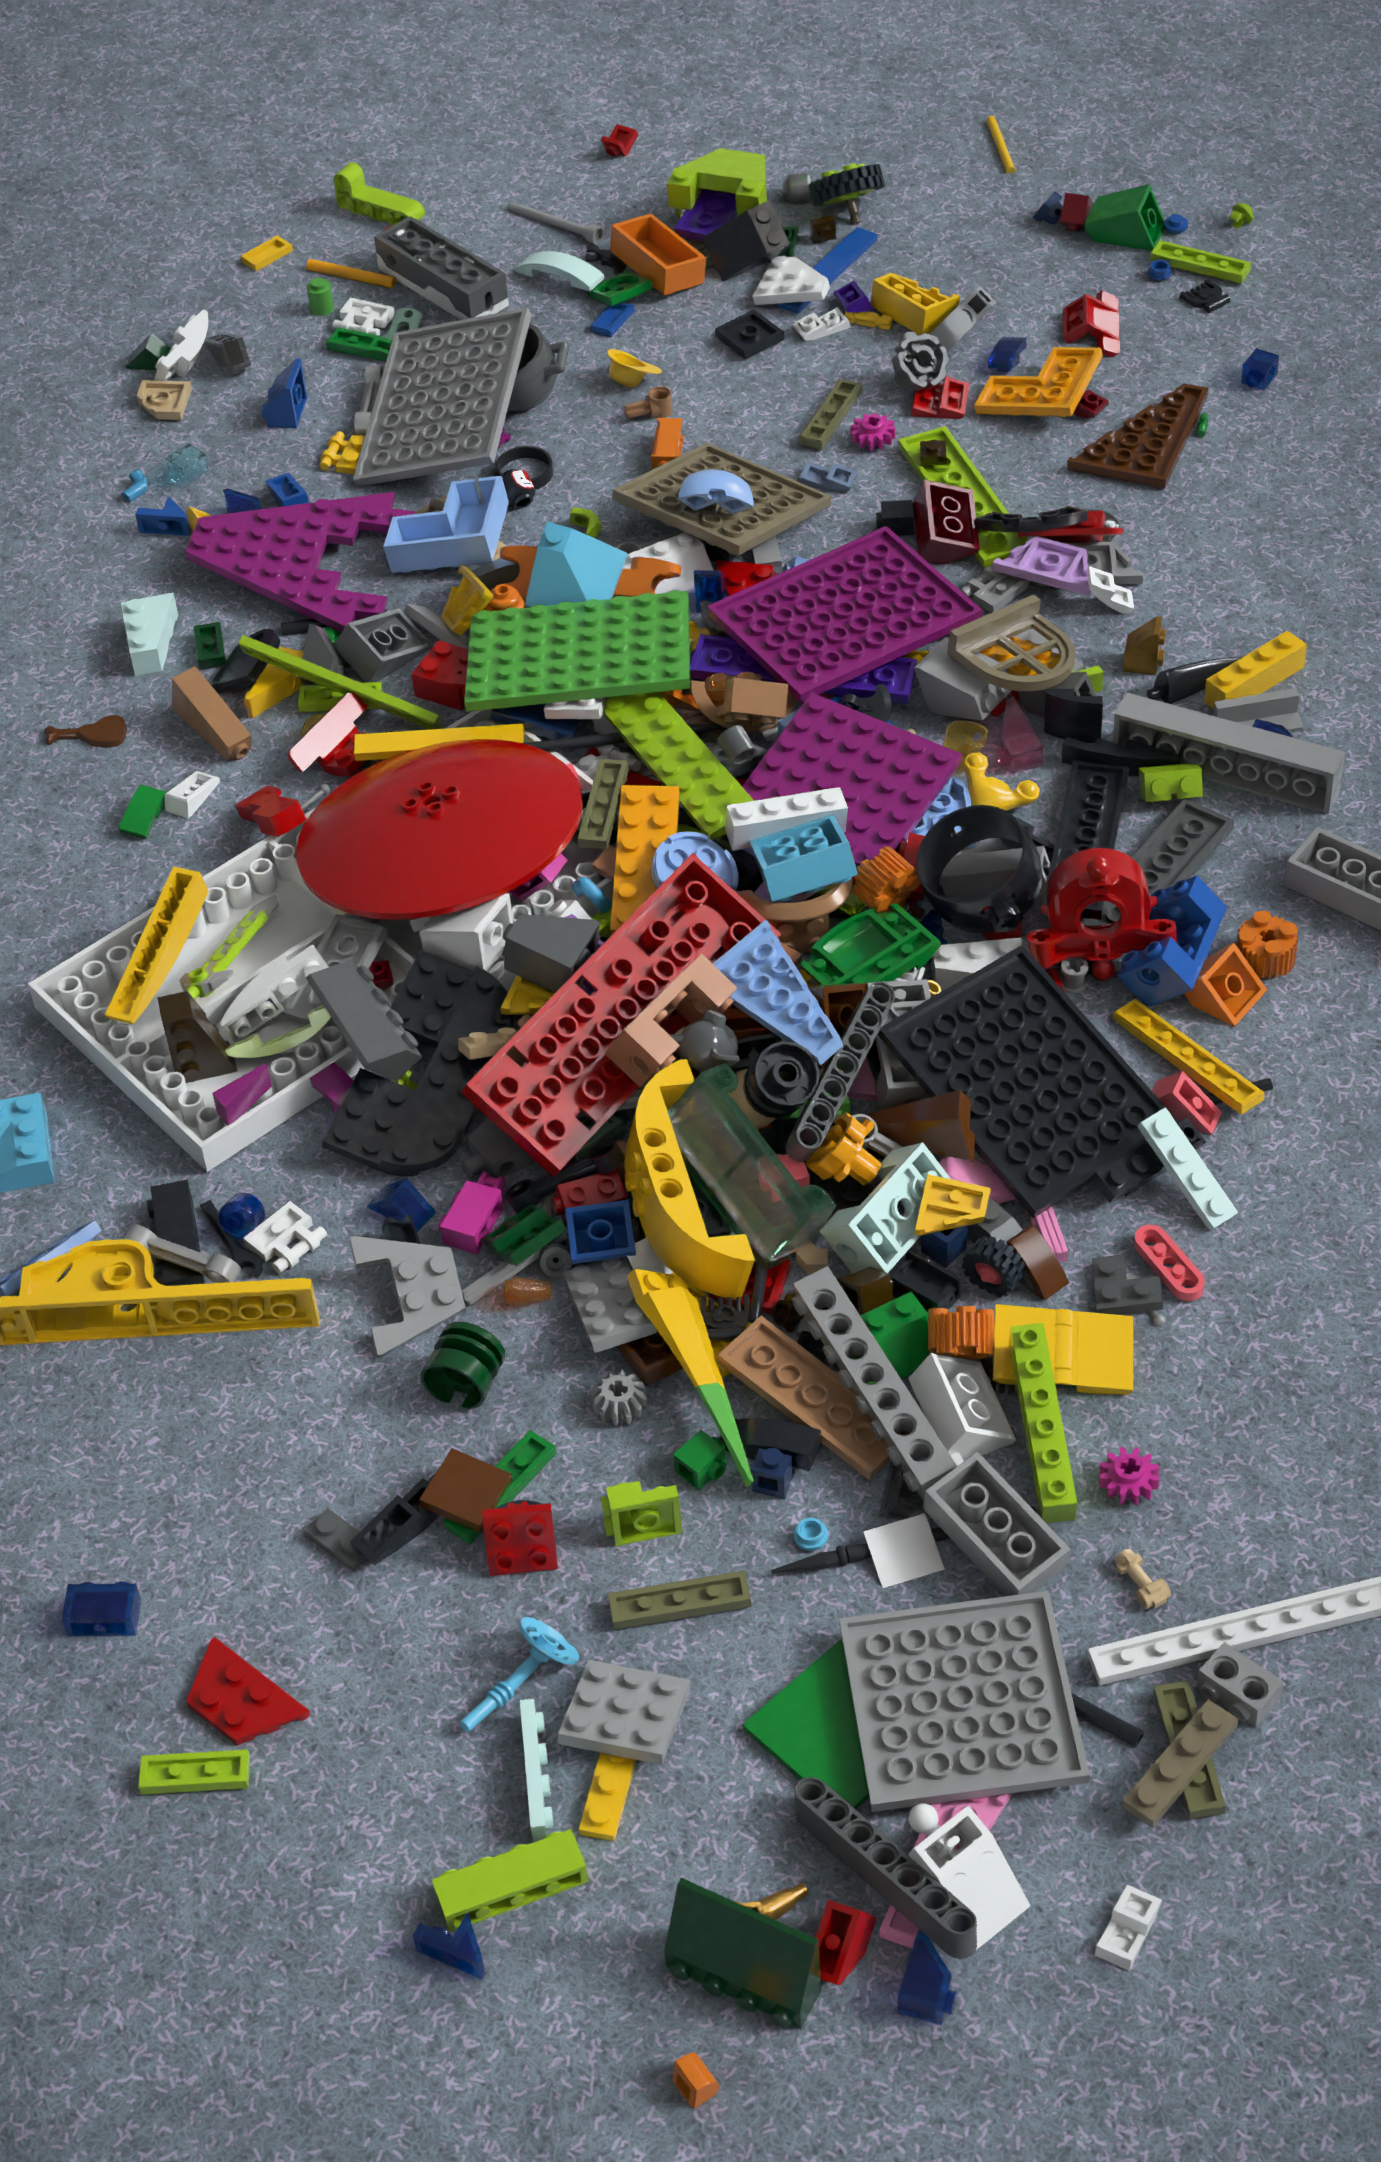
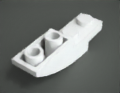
M203 309L197 316L192 315L184 328L180 326L173 336L175 342L166 357L162 356L155 366L157 372L154 380L167 381L174 373L184 377L190 371L197 360L208 329V312Z
M313 944L289 961L284 954L256 975L240 992L220 1021L221 1026L234 1043L240 1041L285 1009L280 1002L307 985L309 982L306 977L309 974L329 968V966Z

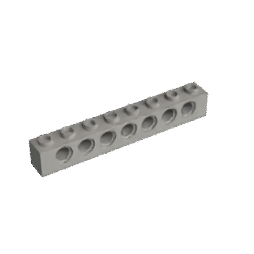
M827 1266L793 1283L795 1297L792 1298V1302L800 1316L806 1315L809 1320L807 1325L815 1340L821 1339L825 1345L823 1351L831 1365L836 1363L840 1371L838 1374L844 1387L847 1390L853 1389L856 1394L854 1399L858 1409L863 1415L868 1413L872 1419L870 1424L878 1440L884 1439L889 1446L887 1447V1453L895 1466L900 1464L905 1471L903 1477L911 1492L917 1490L924 1501L925 1491L956 1468V1463L829 1267ZM824 1307H828V1308H829V1309H827V1310H819V1309L824 1308ZM837 1332H846L842 1335H835ZM854 1356H860V1357H861V1358H859V1359H857V1360H852V1359H850V1358H852V1357H854ZM869 1381H877V1383L873 1385L866 1384ZM885 1406H893V1407H894V1408H892V1409H890V1410H883V1409H882V1408L885 1407ZM903 1431L911 1432L910 1434L905 1436L898 1435L900 1432ZM918 1457L927 1458L926 1460L921 1462L914 1461V1459Z

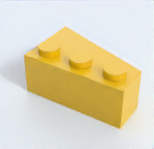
M893 273L873 280L872 307L881 314L891 316L899 325L915 331L918 336L924 333L930 334L960 302L959 295L952 294L951 297L939 294L938 288L931 287V290L918 287L917 281Z

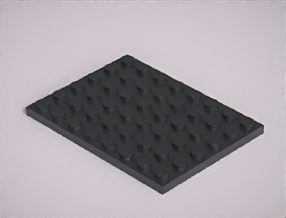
M1023 945L883 1025L877 1034L930 1098L961 1090L971 1100L970 1130L975 1134L974 1149L1033 1218L1091 1183V1177L1096 1171L1139 1148L1146 1139L1137 1126L1142 1121L1165 1108V1105ZM1168 1110V1112L1171 1114V1116L1173 1117V1119L1175 1120V1122L1178 1123L1179 1121H1178V1120L1173 1116V1114Z

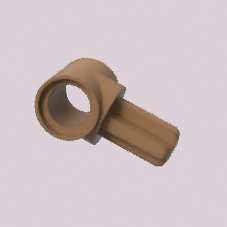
M664 386L654 387L649 391L648 395H645V400L626 404L624 406L626 418L630 419L649 414L651 418L669 417L672 414L670 389Z

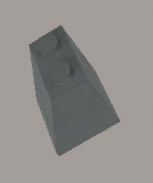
M520 914L514 924L510 923L503 934V940H505V946L502 951V956L505 957L504 969L556 993L597 951L600 922L592 919ZM582 977L576 982L577 985L581 981Z

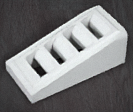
M199 771L194 772L164 795L165 811L189 819L220 783V778ZM196 781H197V782H200V783H203V784L200 786V785H197V784H195V783H196Z

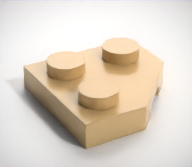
M142 380L137 393L138 404L157 420H182L192 391L191 382Z

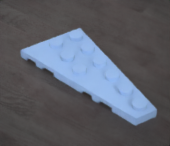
M767 920L762 922L713 963L737 987L736 991L730 996L734 1001L732 1003L734 1006L783 1040L798 1043L808 1049L819 1065L823 1064L843 1047L840 1036L820 1008L815 996L808 989L806 982L783 949L781 942L773 933Z

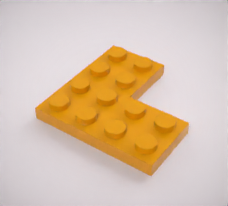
M1053 347L1038 377L990 376L974 404L975 413L1011 416L1034 415L1037 417L1072 416L1103 357L1101 348Z

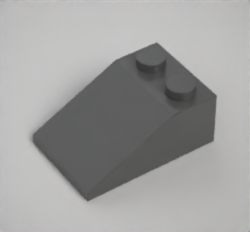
M397 608L348 623L333 647L352 666L362 680L365 682H377L432 648L433 645L408 617Z

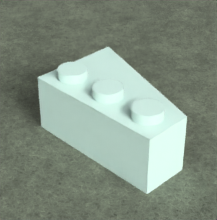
M174 593L121 602L135 676L162 671L169 649L170 638L173 635L174 624L178 618Z

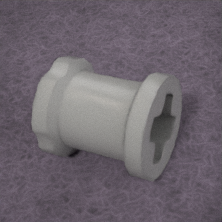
M1082 957L1063 960L1061 971L1064 976L1061 982L1064 991L1072 994L1084 991L1087 986L1085 974L1088 972L1087 961Z

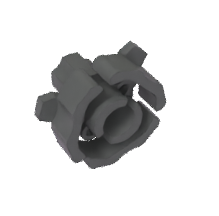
M915 331L904 333L903 340L895 347L897 355L892 358L895 375L891 382L896 388L906 385L915 391H919L924 387L931 389L940 381H944L947 373L945 367L948 364L946 348L943 346L934 351L932 350L939 343L937 337L927 333L917 336ZM932 377V380L927 383L926 380Z

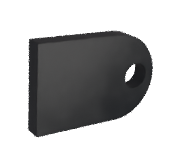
M263 629L249 636L277 649L280 645V639L272 629ZM238 644L210 685L217 693L252 685L268 663L246 655Z

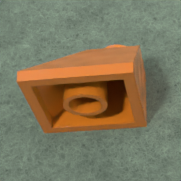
M1231 943L1204 961L1193 990L1184 993L1192 1006L1232 1026H1236L1264 995L1267 988L1235 943Z

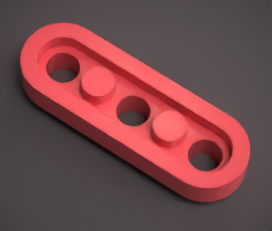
M1144 1225L1136 1231L1134 1247L1138 1254L1156 1275L1160 1277L1161 1281L1175 1297L1183 1301L1199 1299L1204 1292L1205 1284L1202 1273L1161 1227L1157 1225ZM1147 1242H1152V1243H1154L1155 1245H1154V1246H1148V1245H1146V1243H1147ZM1165 1264H1172V1265H1174V1266L1171 1267V1268H1168V1267H1165L1164 1265H1165ZM1189 1285L1192 1288H1185L1183 1286Z

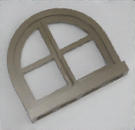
M1031 595L951 630L947 654L989 684L1008 690L1038 691L1060 684L1071 674L1076 652L1071 639L1061 629L1039 614L1041 600L1035 595ZM1033 628L1049 641L1025 651L1009 638ZM999 644L1015 657L991 667L974 654ZM1056 647L1061 659L1053 669H1049L1034 657ZM1023 662L1039 675L1018 676L1001 671Z

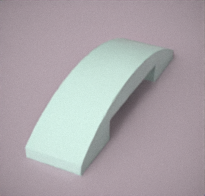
M543 251L532 254L514 268L515 272L533 278L540 271L570 278L571 287L591 291L605 279L604 274L589 263L572 255L555 251Z

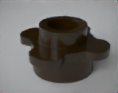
M791 1293L786 1294L784 1300H778L772 1311L775 1323L784 1326L788 1333L793 1332L796 1323L804 1317V1315L800 1316L792 1302V1298L795 1295Z

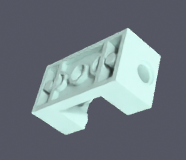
M923 1142L892 1150L881 1162V1168L877 1173L882 1178V1182L860 1206L838 1210L819 1231L852 1274L867 1267H873L888 1273L921 1236L914 1235L927 1174L951 1179ZM899 1200L905 1208L904 1216H901L897 1210Z

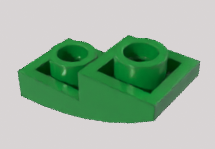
M140 784L118 827L119 831L147 839L154 819L158 818L165 802L164 795L167 792Z

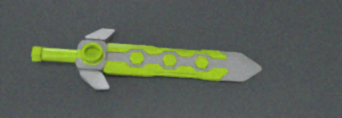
M276 895L253 906L201 968L185 973L181 977L179 982L184 992L188 991L194 1000L197 997L203 998L212 994L215 989L229 980L234 972L233 970H226L227 967L278 907Z

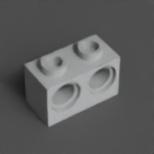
M1224 1642L1199 1669L1197 1688H1199L1200 1693L1205 1699H1209L1213 1703L1218 1701L1228 1708L1230 1714L1238 1718L1239 1722L1245 1723L1247 1721L1256 1728L1281 1699L1283 1681ZM1218 1676H1225L1229 1679H1220ZM1247 1696H1254V1697H1257L1258 1699H1257V1700H1252V1699L1247 1698Z

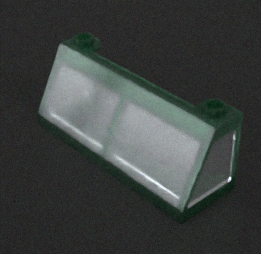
M724 1063L701 1072L667 1112L687 1171L736 1235L746 1234L755 1261L765 1270L781 1264L787 1259L796 1257V1251L810 1243L815 1245L821 1234L819 1231L827 1223L836 1204L821 1187L807 1185L801 1188L729 1094L737 1088L738 1078L728 1064Z

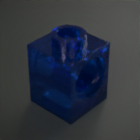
M1256 348L1243 364L1241 383L1251 388L1265 390L1278 374L1279 355Z

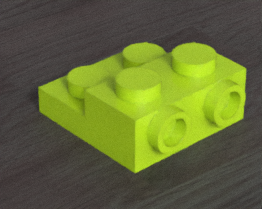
M640 1481L622 1482L615 1486L606 1487L607 1496L600 1497L606 1536L613 1535L615 1546L682 1533L680 1502L676 1485L668 1487L659 1486L642 1492Z

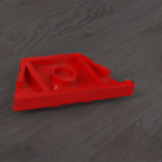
M723 560L715 561L716 571L728 597L777 575L773 565Z
M216 1637L210 1640L186 1702L192 1711L238 1746L251 1741L260 1734L267 1735L280 1730L279 1726L298 1719L303 1721L310 1716V1712L306 1707Z

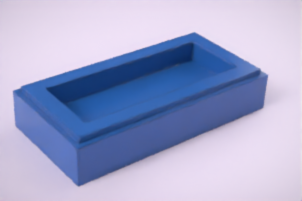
M624 302L615 306L608 305L590 325V332L612 337L635 311L634 305Z

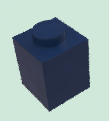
M968 1225L922 1235L921 1252L947 1268L966 1249Z

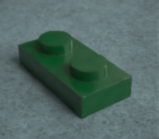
M220 622L193 626L200 669L223 665L226 662Z

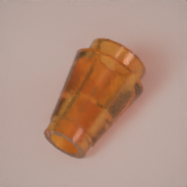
M512 1276V1279L504 1280L505 1305H513V1308L551 1300L550 1281Z

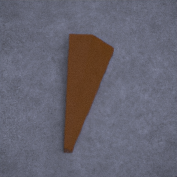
M961 1090L865 1114L875 1121L878 1133L903 1147L923 1142L932 1154H937L943 1158L954 1157L965 1162H974L975 1134L970 1130L971 1100Z

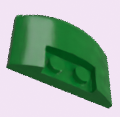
M895 903L890 904L892 911L875 913L873 908L859 913L829 930L812 946L811 951L813 954L808 962L802 961L801 968L819 985L873 983L877 981L890 982L914 967L920 970L939 949L941 942L901 906Z

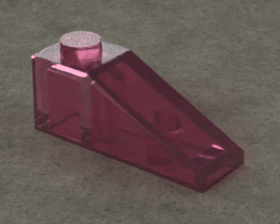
M1009 694L1006 697L1001 734V750L997 752L1000 765L1002 767L1006 766L1010 774L1043 766V746L1013 694Z

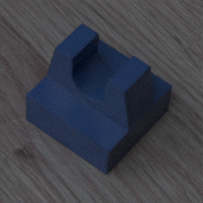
M1055 191L1044 202L1033 218L1036 221L1041 222L1045 220L1049 224L1055 225L1062 214L1063 205L1059 202L1062 196Z

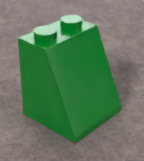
M1150 184L1097 196L1085 222V230L1091 236L1093 242L1153 251L1164 232L1165 219Z

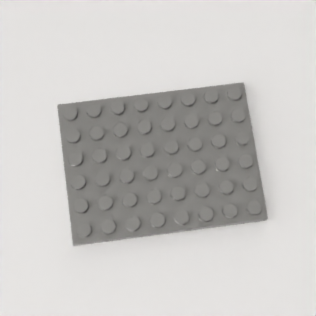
M528 307L394 333L353 477L356 486L360 487L494 463L532 316Z

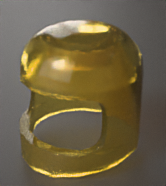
M963 720L954 721L946 727L942 746L962 753V762L956 770L965 771L964 760L969 754H982L979 748L983 747L987 742L988 729L979 723ZM979 732L982 738L974 742V733Z

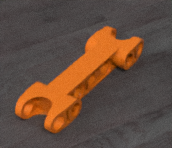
M526 545L502 547L500 549V558L520 566V573L516 580L504 584L517 589L523 600L526 601L538 547ZM633 557L631 569L623 568L612 599L617 596L633 597L644 593L655 594L656 586L661 581L680 577L682 567L656 558Z

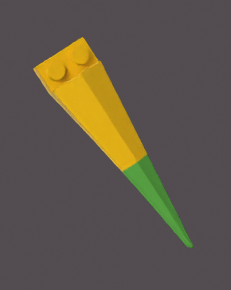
M634 1268L627 1275L636 1303L668 1344L695 1386L712 1416L744 1484L749 1487L754 1480L698 1300L690 1294L686 1281L681 1277Z

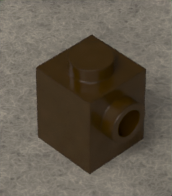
M867 1267L839 1279L840 1286L860 1316L893 1300V1283L889 1273L873 1267Z

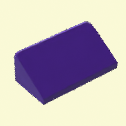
M851 281L833 293L847 312L874 311L868 297L855 281Z

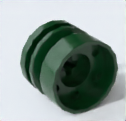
M468 1322L447 1324L434 1346V1351L428 1357L420 1373L421 1382L429 1393L442 1402L450 1404L454 1392L458 1391L467 1394L461 1407L468 1409L480 1407L492 1386V1380L498 1374L499 1368L505 1360V1349L492 1333L480 1326Z

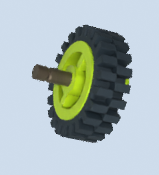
M853 163L843 166V170L835 172V170L821 173V179L808 184L814 206L846 202L851 224L861 222L855 199L880 190L885 186L880 164L865 166V163L858 165Z

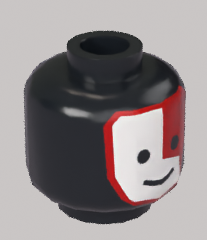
M509 469L504 472L502 479L509 501L508 506L515 509L529 506L533 501L536 490L528 473L516 469Z

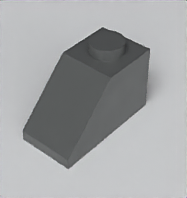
M309 624L302 659L344 675V660L333 647L334 644L325 629Z

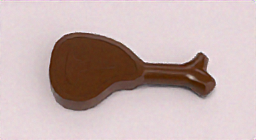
M108 715L93 724H85L79 728L57 729L53 726H47L44 729V734L47 736L45 742L51 745L58 740L81 739L92 746L111 748L119 746L124 742L127 727L125 720L119 715Z

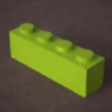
M572 1829L564 1832H552L542 1840L528 1845L519 1844L506 1853L495 1857H483L473 1865L459 1870H447L439 1877L432 1879L435 1896L449 1933L589 1882L586 1864Z

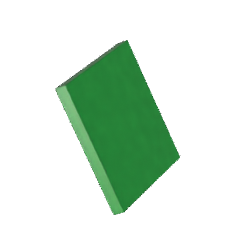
M841 1638L743 1723V1730L799 1780L808 1777L822 1780L856 1810L869 1799Z

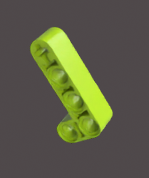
M355 162L347 163L333 177L336 201L341 209L345 208L359 215L370 216L369 218L375 220H384L392 225L401 222L409 216L418 221L425 216L424 207L418 201L365 185L363 170Z

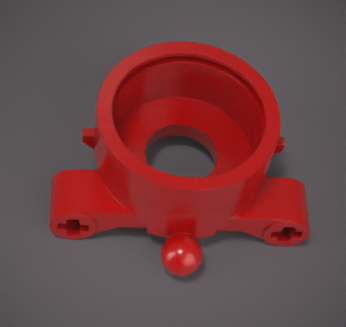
M1109 848L1082 850L1070 855L1058 864L1047 883V905H1041V913L1049 917L1052 928L1033 930L1027 935L1028 952L1043 969L1049 968L1067 958L1083 957L1084 960L1094 961L1091 968L1092 974L1101 981L1109 980L1114 975L1115 965L1111 960L1122 957V954L1129 953L1132 950H1144L1153 941L1159 942L1170 936L1177 943L1175 922L1168 919L1149 920L1151 908L1157 904L1156 896L1149 897L1146 876L1140 865L1130 856ZM1098 901H1107L1115 904L1121 911L1119 920L1101 926L1084 925L1080 921V915L1085 907Z

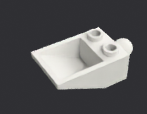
M922 1803L911 1809L909 1813L911 1828L917 1833L927 1834L928 1837L914 1847L908 1856L976 1915L977 1949H979L1028 1909L1030 1904L993 1835L969 1805L941 1827L938 1825L937 1811L931 1805ZM959 1843L960 1849H954V1847Z

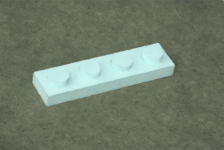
M1166 1107L1137 1126L1208 1229L1213 1230L1238 1213Z
M534 1699L520 1700L530 1827L533 1842L544 1839L547 1836V1829H554L552 1807H545L544 1797L551 1796L549 1775H542L541 1765H548L546 1743L539 1744L538 1734L545 1733L543 1712H536Z

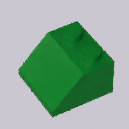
M912 1292L860 1316L901 1380L912 1375L930 1355V1350H928L929 1315Z

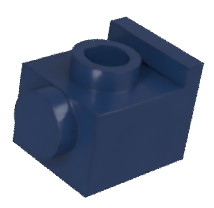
M776 1448L759 1449L751 1469L754 1480L752 1492L785 1499L795 1470H792V1456L785 1455ZM764 1478L777 1480L778 1486L764 1483Z

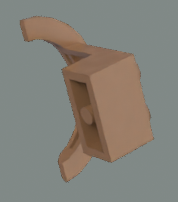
M731 678L726 680L724 704L716 707L706 693L705 682L691 680V693L700 711L710 721L728 729L734 726H742L746 732H756L772 728L778 724V720L786 718L796 704V698L788 692V684Z
M852 878L848 882L835 884L829 892L822 896L798 903L770 902L755 895L752 890L738 891L736 893L781 933L778 938L781 943L799 953H812V946L829 931V913L843 905L850 896Z

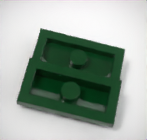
M530 1204L482 1237L481 1241L499 1258L517 1266L567 1229L561 1219L548 1217L543 1206Z

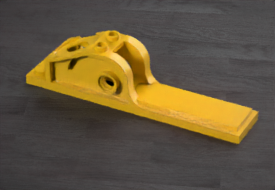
M128 1239L89 1241L71 1248L70 1252L43 1262L41 1260L23 1267L19 1296L0 1297V1345L319 1327L320 1318L311 1279L294 1278L165 1286L158 1283L153 1277L154 1267L147 1248L137 1241ZM71 1267L70 1271L66 1274V1276L59 1282H57L61 1275L68 1268ZM123 1304H137L131 1311L120 1310Z

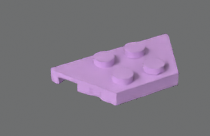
M1036 536L1027 541L1025 545L1011 550L1008 558L1004 560L997 558L993 561V571L1087 596L1091 595L1087 577V569L1089 567L1087 564V551L1084 548Z

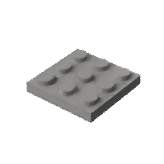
M588 1660L558 1732V1744L663 1765L688 1697L690 1680Z

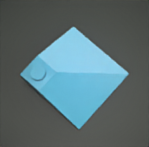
M547 522L538 544L525 607L557 605L562 602H585L589 599H612L628 554L572 528Z

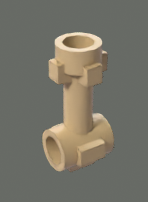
M1125 1549L1116 1556L1114 1560L1116 1570L1120 1575L1128 1573L1140 1589L1136 1591V1598L1144 1609L1147 1610L1152 1606L1157 1608L1166 1603L1167 1598L1171 1596L1167 1583L1162 1578L1152 1582L1140 1567L1143 1564V1559L1138 1553L1134 1554L1131 1549Z

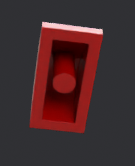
M827 1900L815 1937L819 1941L821 1980L838 1986L842 1984L865 1955L877 1917Z

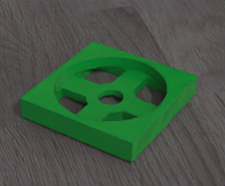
M626 271L600 282L591 291L587 290V294L595 300L615 306L651 290L653 286L650 279Z

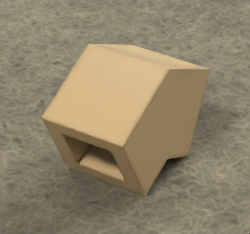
M810 1243L796 1251V1263L807 1275H811L828 1266V1249H818L813 1243Z

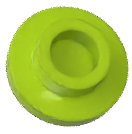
M1236 203L1232 207L1233 212L1230 214L1229 219L1234 222L1231 226L1239 229L1245 222L1251 223L1254 220L1253 210L1249 205Z

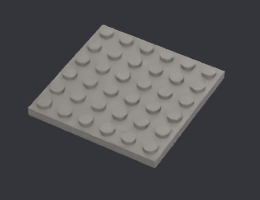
M1049 1591L839 1618L871 1812L913 1807L922 1803L935 1804L1089 1783L1090 1774Z

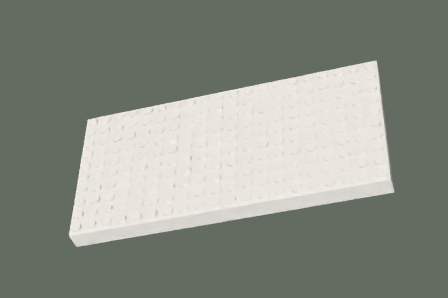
M492 709L473 711L445 729L505 724L490 720ZM524 731V743L542 741L533 733ZM546 751L560 759L566 765L570 764L568 760H566L556 751ZM574 766L584 787L583 790H580L581 794L591 792L594 780ZM315 808L305 814L306 819L309 818ZM586 808L582 809L581 819L577 828L578 830H580ZM617 811L613 828L618 825L619 811ZM305 822L279 837L268 836L203 876L209 892L192 930L163 984L133 1025L107 1019L105 1013L154 907L28 983L35 1008L207 1172L321 1098L323 1095L312 1087L310 1078L333 1062L341 1067L350 1077L356 1075L360 1068H365L337 1026H328L324 1029L321 1028L306 1041L286 1051L256 1058L235 1057L238 1072L186 1083L185 1077L181 1073L174 1071L157 997L184 992L179 982L181 977L185 973L201 968L253 906L273 895L277 896L278 907L227 967L226 970H233L234 974L209 996L197 997L195 999L206 1013V1018L212 1025H216L220 1035L225 1041L228 1040L230 1044L234 1042L223 1029L220 1021L235 998L256 975L284 954L289 961L312 944L317 949L336 914L381 925L388 931V935L373 962L389 960L393 985L383 992L389 999L386 1003L390 1008L419 951L423 950L420 930L413 931L410 919H376L346 913L324 903L308 889L300 875L296 860L298 838ZM571 840L561 852L567 859V862L552 883L534 892L522 902H519L510 892L507 893L510 895L513 924L520 914L547 916L550 913L549 908L558 900H576L590 917L600 912L585 894L581 897L574 894L572 884L574 881H578L580 877L589 878L612 903L614 882L592 869V864L605 849L578 847V844ZM617 842L611 846L617 848ZM502 953L493 963V965H495L499 961L505 960V957L502 956ZM289 997L280 1002L283 1007L285 1006ZM279 1013L244 1038L258 1033L262 1043H265L307 1024L287 1019L282 1013ZM266 1064L272 1087L234 1123L228 1126L217 1114L212 1093L259 1066Z

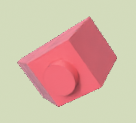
M1183 1071L1155 1082L1152 1092L1179 1122L1188 1118L1199 1132L1213 1134L1222 1112Z

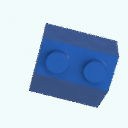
M296 358L275 378L272 388L268 389L267 402L263 403L262 416L266 418L267 427L297 428L308 398L302 361L299 358Z
M629 1200L565 1208L572 1264L636 1255Z

